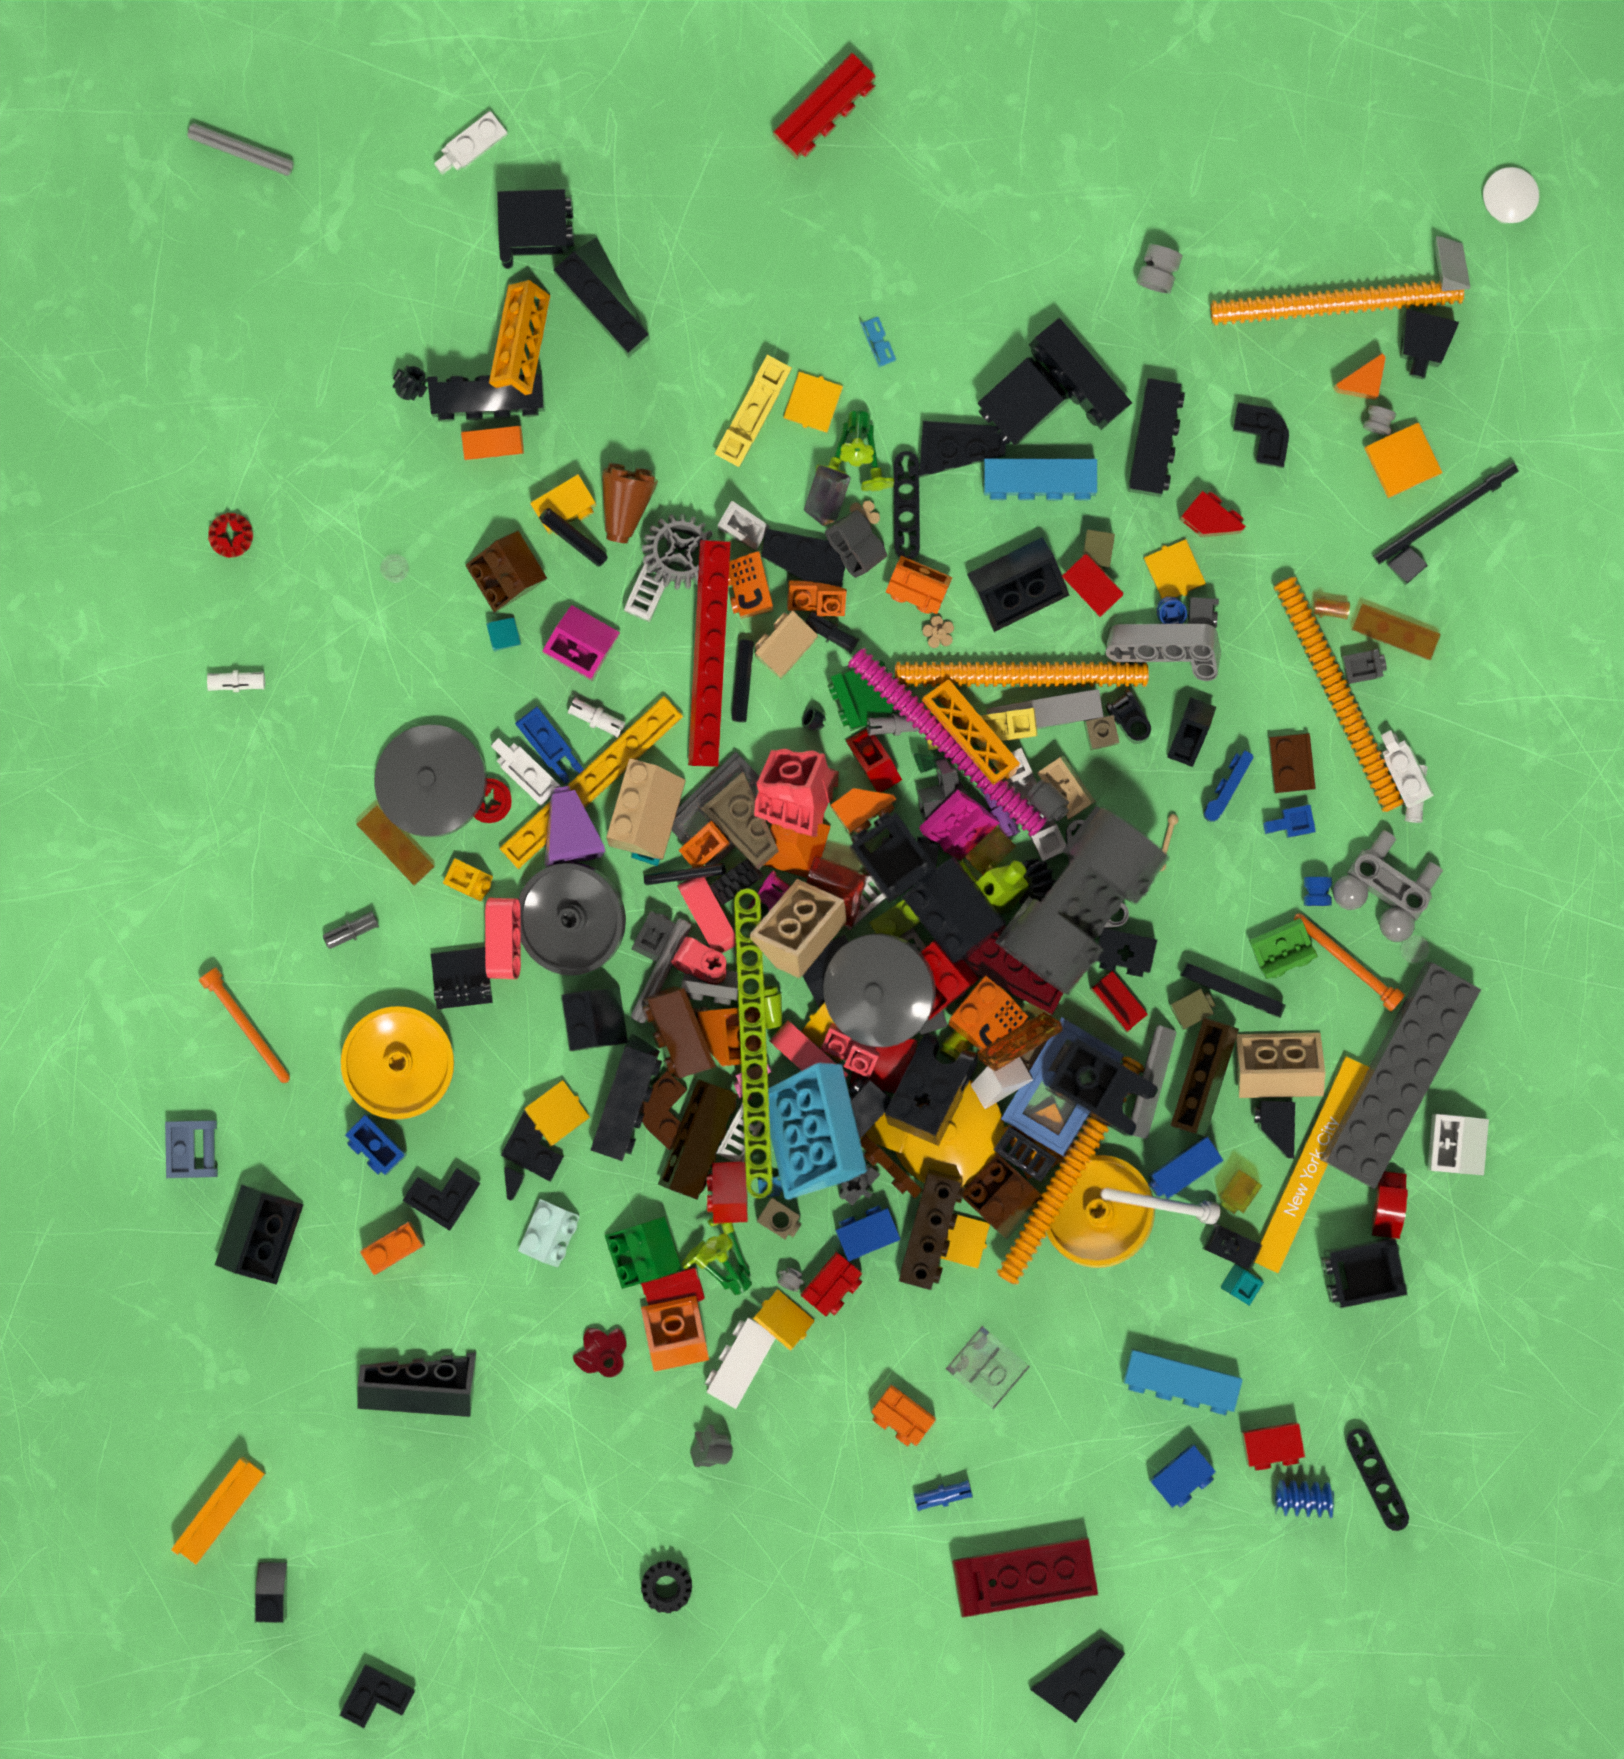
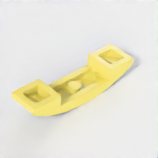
M769 355L766 356L734 420L714 453L715 455L740 467L774 406L792 367Z
M1035 708L980 715L1001 741L1038 736ZM952 719V724L956 729L964 730L955 719ZM930 739L927 741L928 750L939 749L936 745L934 747L931 745L932 741ZM970 739V745H976V743L972 739Z

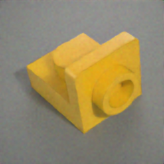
M454 858L443 884L481 902L490 890L493 876Z

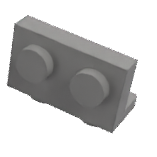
M726 970L725 980L718 985L708 984L697 977L684 973L681 987L685 989L689 999L703 1000V995L714 997V1003L730 1005L731 1000L737 1001L738 973Z

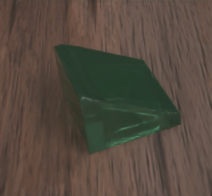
M912 753L919 774L936 769L935 761L945 759L944 757Z

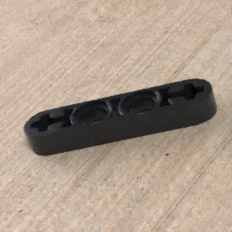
M903 451L894 460V549L899 559L900 556H904L913 560L917 557L920 550L919 461L914 453ZM904 457H909V461L914 462V466L909 468V477L915 476V481L910 479L898 481V476L904 477L903 467L898 466V462H903ZM906 484L912 486L915 491L913 498L903 500L898 493L901 486ZM911 513L915 517L914 525L910 528L902 527L899 523L901 514ZM915 531L916 537L910 535V545L915 546V550H912L910 555L906 556L904 551L899 550V546L904 545V536L899 537L898 532L912 533Z
M1187 962L1184 963L1180 976L1275 1017H1282L1286 1005Z
M1352 1429L1346 1435L1345 1443L1384 1524L1393 1531L1403 1530L1409 1523V1514L1371 1436L1363 1429ZM1355 1434H1358L1360 1437H1366V1440L1363 1441L1366 1451L1370 1448L1373 1450V1453L1366 1454L1359 1460L1356 1456L1362 1454L1359 1447L1351 1445ZM1368 1459H1375L1379 1464L1378 1471L1373 1475H1368L1363 1470V1464ZM1386 1484L1391 1488V1496L1387 1500H1379L1376 1497L1375 1492L1379 1485ZM1395 1499L1398 1504L1393 1505L1394 1510L1398 1514L1403 1513V1517L1400 1518L1401 1524L1396 1525L1394 1522L1389 1523L1388 1519L1392 1517L1389 1508H1386L1384 1511L1381 1506L1391 1504Z

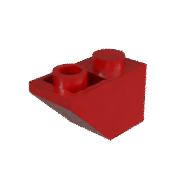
M1202 491L1179 519L1200 537L1240 534L1246 527L1242 523L1244 521L1243 517L1232 509L1229 512L1220 505L1222 500L1210 491L1208 494Z

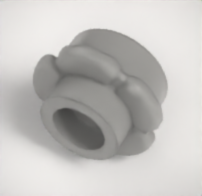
M787 1267L786 1271L780 1270L778 1272L780 1277L777 1283L782 1287L797 1292L799 1287L804 1285V1281L801 1279L802 1274L797 1270Z

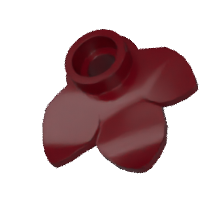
M587 1328L583 1337L585 1350L573 1355L575 1364L582 1371L589 1374L599 1372L607 1378L618 1376L624 1368L622 1355L627 1347L625 1335L619 1328L614 1329L608 1336L599 1329ZM612 1358L614 1360L613 1366L606 1368V1360Z

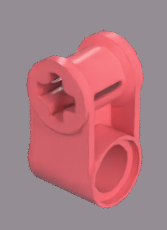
M685 937L671 961L672 965L681 972L697 977L711 985L722 983L727 975L726 958L724 955L691 937Z

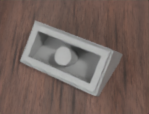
M1436 236L1435 254L1442 291L1470 289L1463 244Z

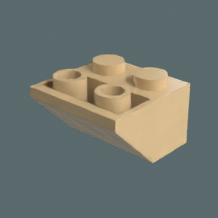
M794 611L789 615L784 612L774 623L776 630L770 636L764 634L755 645L757 650L755 657L779 679L785 676L818 638V635Z

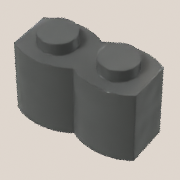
M858 510L845 515L825 531L830 545L840 554L845 568L855 578L867 573L888 557L883 542L872 533L868 519Z

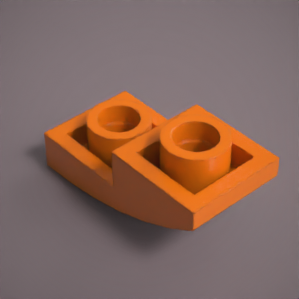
M521 425L461 432L464 460L524 454Z
M788 580L787 609L788 611H816L817 616H845L847 591L845 588L829 584Z

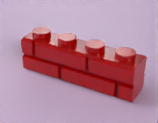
M851 53L773 132L774 138L796 159L801 155L807 157L817 146L814 142L821 135L826 138L836 128L834 122L841 115L846 118L855 109L856 105L854 102L860 96L866 98L876 87L873 84L876 81L875 74Z

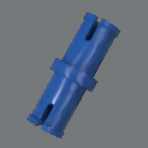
M969 1480L945 1487L944 1484L938 1485L937 1489L914 1493L918 1511L939 1505L946 1507L951 1502L973 1498Z

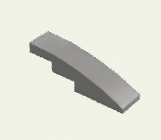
M1099 689L986 709L988 715L1035 708L1037 729L1103 717Z

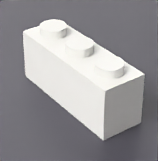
M750 1317L747 1318L746 1322L739 1321L732 1334L737 1337L732 1347L729 1345L725 1346L719 1357V1360L723 1361L718 1372L712 1369L705 1382L709 1386L708 1394L735 1409L776 1339Z

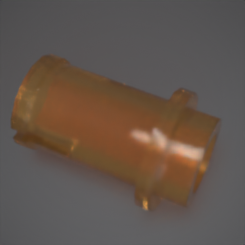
M1322 596L1315 599L1313 614L1318 615L1319 618L1329 616L1347 620L1350 602L1329 600Z

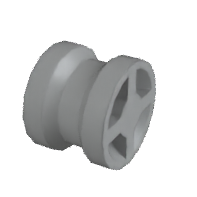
M1369 406L1368 413L1370 416L1365 421L1363 428L1373 433L1389 436L1391 433L1390 423L1395 419L1396 413L1386 408Z

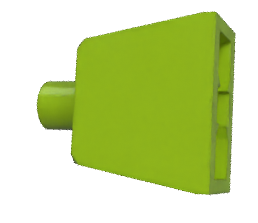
M1013 861L1009 866L987 871L975 883L1000 915L1010 913L1029 888V884L1023 877L1026 869L1018 861Z

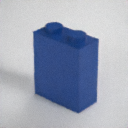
M1202 1137L1148 1175L1151 1179L1148 1185L1157 1197L1163 1196V1198L1169 1199L1224 1160L1209 1138Z

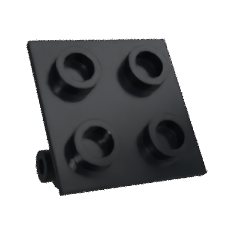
M485 947L430 954L434 981V999L437 1009L493 1003L491 982L486 974Z

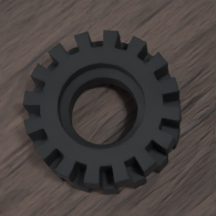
M746 859L709 887L721 904L724 905L736 897L738 892L747 889L764 875Z
M668 1560L666 1562H657V1564L649 1567L641 1582V1593L644 1601L647 1602L651 1609L653 1608L659 1613L666 1612L668 1614L680 1610L687 1604L692 1592V1580L688 1571L681 1564ZM663 1576L674 1578L678 1585L676 1594L670 1598L661 1597L655 1588L656 1582Z

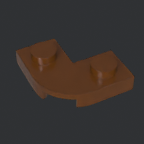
M666 1071L652 1086L654 1088L649 1103L643 1101L640 1111L645 1113L642 1122L646 1129L668 1150H671L681 1122L668 1110L682 1097L687 1089Z
M867 1135L860 1140L861 1146L866 1150L863 1156L873 1166L879 1163L894 1178L891 1184L902 1194L908 1191L914 1198L923 1191Z

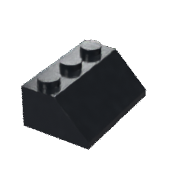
M1043 537L967 574L974 593L994 632L1070 596L1055 557Z
M952 857L922 878L902 897L953 963L970 957L1006 924L955 857Z
M241 1185L215 1265L238 1275L277 1285L304 1204L263 1190Z

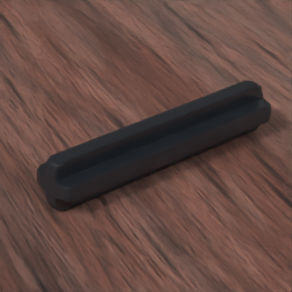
M546 508L541 513L539 518L544 525L597 567H601L607 561L608 556L603 550L553 510Z
M742 639L739 641L731 719L739 723H744L747 720L754 642L752 640Z

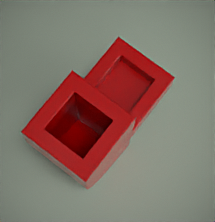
M1384 1171L1377 1184L1376 1202L1372 1215V1236L1400 1239L1407 1207V1174Z

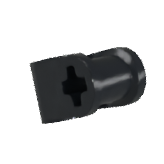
M1129 689L1124 690V694L1113 702L1104 703L1110 716H1114L1115 723L1119 725L1130 742L1141 744L1149 738L1151 733L1150 722ZM1135 723L1143 724L1146 728V734L1142 737H1136L1131 733L1130 727Z

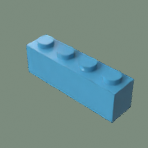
M984 459V496H990V500L1002 501L1007 500V496H1018V500L1031 501L1035 500V496H1046V500L1059 501L1063 500V496H1074V500L1088 501L1091 500V496H1096L1097 459Z
M1131 1349L1123 1382L1129 1384L1128 1390L1144 1394L1145 1389L1156 1391L1155 1397L1172 1401L1173 1396L1183 1399L1182 1404L1199 1408L1201 1403L1211 1406V1412L1226 1415L1227 1410L1235 1411L1243 1379Z

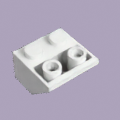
M1432 1114L1427 1170L1484 1175L1489 1119Z

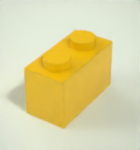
M579 474L530 503L538 518L546 508H550L568 523L576 518L581 521L594 513L592 508L597 506ZM543 524L548 534L553 533L550 528Z

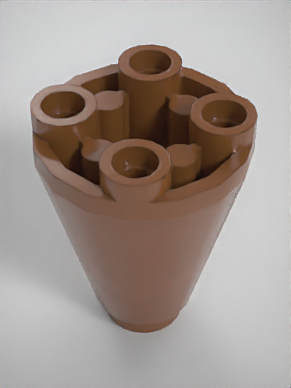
M609 463L608 468H604L602 474L606 539L618 543H628L629 537L633 536L657 487L658 480L655 479L650 470L636 468L635 472L625 470L624 465Z

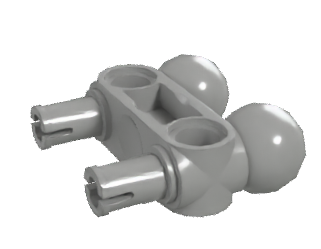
M1383 830L1369 850L1361 851L1357 859L1352 863L1347 875L1336 881L1333 888V897L1341 908L1356 910L1366 903L1368 891L1392 907L1387 909L1381 916L1380 929L1382 934L1388 940L1402 942L1413 934L1415 921L1418 920L1432 899L1430 890L1443 870L1436 864L1429 862L1416 882L1410 880L1385 863L1384 857L1396 841V838ZM1361 863L1371 865L1373 869L1371 876H1364L1361 873ZM1409 894H1413L1418 898V908H1411L1407 904L1406 898Z

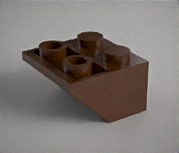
M519 531L496 540L465 565L494 613L529 593L548 579Z
M998 1153L970 1182L963 1194V1199L1006 1239L1030 1216L1033 1208L1038 1207V1200L1041 1201L1043 1198L1042 1194Z

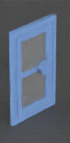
M1061 1017L1029 1071L1033 1081L1018 1089L1001 1120L1064 1157L1087 1119L1088 1114L1045 1090L1070 1044L1078 1038L1119 1063L1124 1054ZM1085 1072L1079 1075L1080 1082L1083 1085L1091 1083L1092 1079L1088 1078L1090 1074Z

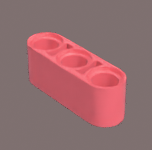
M705 877L689 879L678 884L677 887L710 948L724 953L735 947L736 934Z
M490 897L486 902V974L490 979L517 980L520 975L521 907L519 900L516 898Z
M788 1020L769 1040L802 1071L817 1063L836 1064ZM843 1070L844 1077L846 1078L848 1074Z

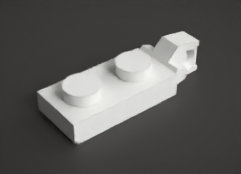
M489 111L441 150L444 156L434 163L435 167L442 175L453 166L457 171L462 167L466 168L506 137L508 133L492 112Z
M1391 730L1381 735L1387 747V750L1382 752L1385 757L1384 759L1406 807L1410 809L1434 796L1420 764L1405 740L1399 742L1396 734H1393Z
M499 738L491 745L501 756L497 760L501 765L500 767L541 806L554 793V789L560 787L521 747L513 743L509 748Z

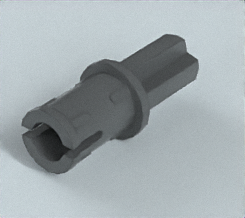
M370 911L350 922L346 920V924L324 933L323 939L327 947L332 949L351 939L357 940V936L378 928L379 924L374 913Z

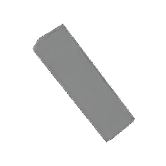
M1160 1025L1155 1027L1144 1067L1145 1070L1142 1075L1143 1078L1157 1086L1158 1092L1155 1097L1150 1099L1137 1095L1130 1118L1136 1124V1131L1133 1136L1147 1139L1149 1136L1176 1037L1175 1030Z

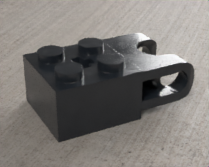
M926 1033L885 1112V1117L888 1125L939 1146L975 1071L978 1056L977 1053L964 1050L955 1062L942 1064L936 1060L939 1050L937 1036ZM922 1103H928V1104H929V1105H923L922 1108H919V1105L922 1104Z
M1078 1038L1070 1044L1045 1090L1125 1136H1133L1136 1131V1124L1123 1112L1122 1104L1124 1098L1128 1094H1135L1145 1099L1155 1097L1158 1092L1155 1084ZM1088 1072L1090 1074L1088 1078L1092 1079V1081L1083 1085L1080 1082L1079 1075Z

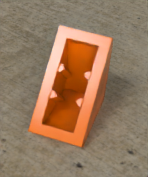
M1380 354L1334 386L1336 393L1376 400L1379 395L1386 359L1384 354Z
M710 821L679 849V852L692 868L700 867L707 864L728 847L730 843L716 825Z

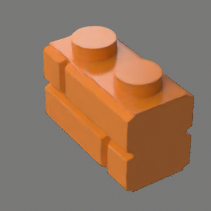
M900 556L885 593L890 594L891 598L897 602L904 603L907 601L916 605L917 609L923 613L937 614L953 577Z
M410 1221L362 1249L360 1253L373 1275H377L425 1245Z
M892 1384L889 1385L871 1410V1413L875 1415L872 1420L885 1430L890 1426L898 1432L895 1438L907 1447L911 1443L917 1446L936 1421V1417Z

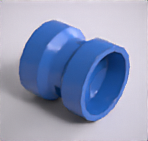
M1165 597L1158 602L1156 614L1163 624H1183L1187 618V609L1179 599Z
M1304 877V887L1309 892V894L1304 896V906H1332V897L1327 894L1332 886V877Z

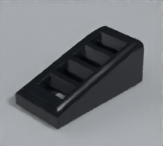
M1012 1127L1007 1129L994 1148L995 1152L1040 1182H1042L1057 1158ZM1012 1138L1018 1139L1011 1151L1007 1152L1005 1148ZM1024 1143L1027 1145V1148L1020 1158L1017 1159L1014 1156ZM1031 1151H1036L1037 1153L1028 1166L1024 1164ZM1042 1156L1045 1157L1046 1160L1039 1171L1033 1170Z

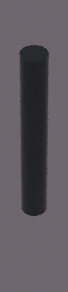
M721 863L645 874L644 883L647 886L724 875L726 868Z

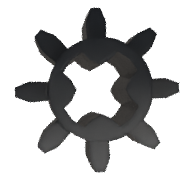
M406 365L404 370L398 369L393 377L395 382L392 387L395 388L396 394L404 400L414 401L417 396L422 398L428 389L425 385L427 383L425 373L416 366Z

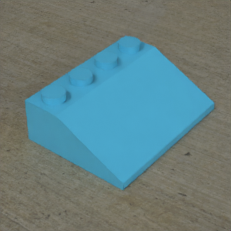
M817 1063L768 1089L770 1136L785 1199H792L837 1185L867 1172L842 1064ZM761 1094L762 1101L764 1104V1096Z

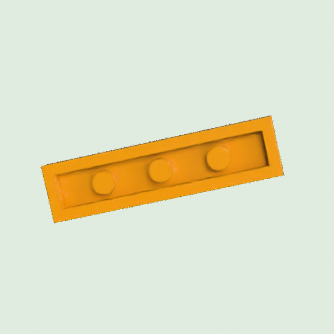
M530 280L508 285L489 383L495 388L512 385L524 395L532 394L550 302V295ZM534 296L540 300L538 310L534 303ZM530 319L534 326L533 335L529 326ZM525 343L527 344V347H528V350H529V358H528V359H527V356H526V353H525V350H524V348H525ZM520 368H522L525 377L524 382L519 379Z
M949 679L923 697V703L993 785L1003 778L1008 780L1016 774L1020 766L1019 761ZM937 697L945 708H939L933 699ZM953 717L964 730L956 729L952 724ZM970 739H972L982 751L974 750L970 745ZM988 760L998 769V774L995 775L988 767Z
M245 1457L240 1458L172 1547L171 1551L177 1555L181 1553L197 1565L266 1473Z

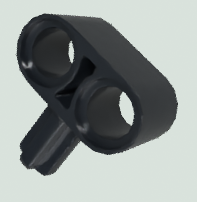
M1214 1223L1202 1249L1251 1271L1263 1245Z

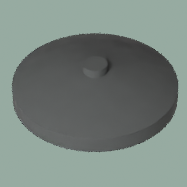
M421 725L399 734L384 749L375 770V793L382 811L397 827L420 837H441L464 827L480 809L487 788L486 768L478 749L461 733L441 725Z
M576 862L555 864L535 874L520 893L518 900L521 907V943L529 956L545 969L561 975L585 974L607 963L620 947L626 927L624 904L614 884L597 869Z
M875 933L852 940L834 955L825 973L823 994L830 1017L845 1035L867 1046L889 1047L910 1039L924 1027L934 1008L936 986L930 965L916 947L897 936Z

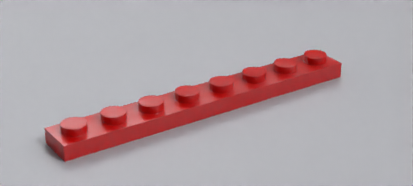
M700 540L688 765L718 767L731 545V542Z

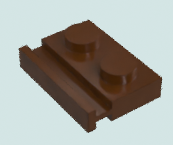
M1310 733L1269 737L1274 794L1315 790Z

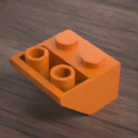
M853 788L832 803L830 808L849 835L854 832L857 834L863 829H869L872 825L870 821L876 816L880 818L888 812L890 814L894 811L893 804L896 803V798L891 794Z

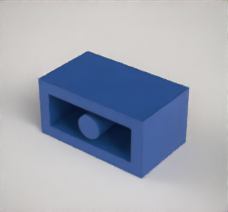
M878 1205L864 1211L866 1217L857 1221L852 1216L838 1222L840 1228L835 1230L848 1262L901 1240L888 1208L882 1210L881 1206Z
M1191 1444L1150 1478L1149 1481L1172 1508L1176 1505L1181 1508L1192 1499L1190 1493L1198 1486L1202 1490L1214 1480L1212 1475L1216 1471L1197 1448Z

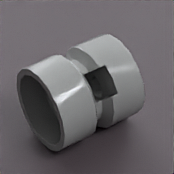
M1149 244L1144 257L1147 265L1141 267L1136 283L1156 292L1170 294L1175 281L1173 272L1178 271L1183 255L1164 246Z

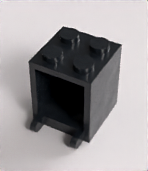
M565 189L497 191L499 254L505 269L513 267V256L569 254V247L574 246V229L572 225H568V219H573L572 197H567Z
M887 812L874 821L876 826L869 832L863 829L851 838L853 844L850 845L849 849L888 903H890L934 871L936 867L898 814L894 813L890 816ZM885 829H888L893 838L870 853L865 844Z
M1385 1238L1324 1251L1325 1257L1321 1258L1322 1270L1324 1274L1329 1275L1331 1284L1326 1286L1329 1302L1335 1303L1336 1307L1345 1308L1408 1295L1396 1239ZM1339 1262L1344 1263L1349 1287L1346 1290L1342 1289L1337 1264Z

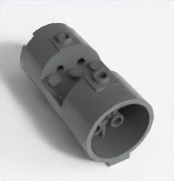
M1097 806L1064 848L1063 852L1072 861L1043 901L1039 902L1028 897L995 941L1008 954L1067 995L1070 994L1084 973L1098 960L1103 949L1094 942V939L1101 935L1105 924L1112 915L1118 912L1122 901L1126 899L1134 904L1138 903L1147 894L1154 879L1170 859L1161 848L1137 829L1104 808L1100 809Z

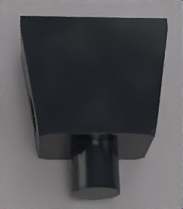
M1410 309L1404 312L1400 358L1412 361L1409 376L1425 379L1428 365L1435 367L1441 365L1457 330L1458 321Z

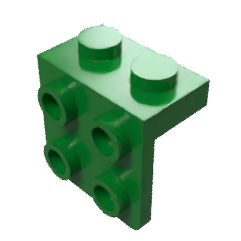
M879 660V665L881 667L885 666V663L882 660ZM855 669L830 677L832 683L827 685L833 701L839 700L842 710L838 711L843 727L849 726L850 731L866 726L867 718L889 717L900 712L898 709H893L894 705L892 703L887 704V699L885 697L881 698L879 691H873L874 687L872 685L868 686V681L866 679L862 680L861 674H855Z

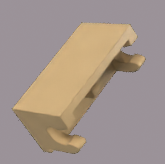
M1065 756L1059 757L1037 773L1046 783L1050 782L1069 801L1067 806L1069 811L1066 814L1068 819L1096 802Z

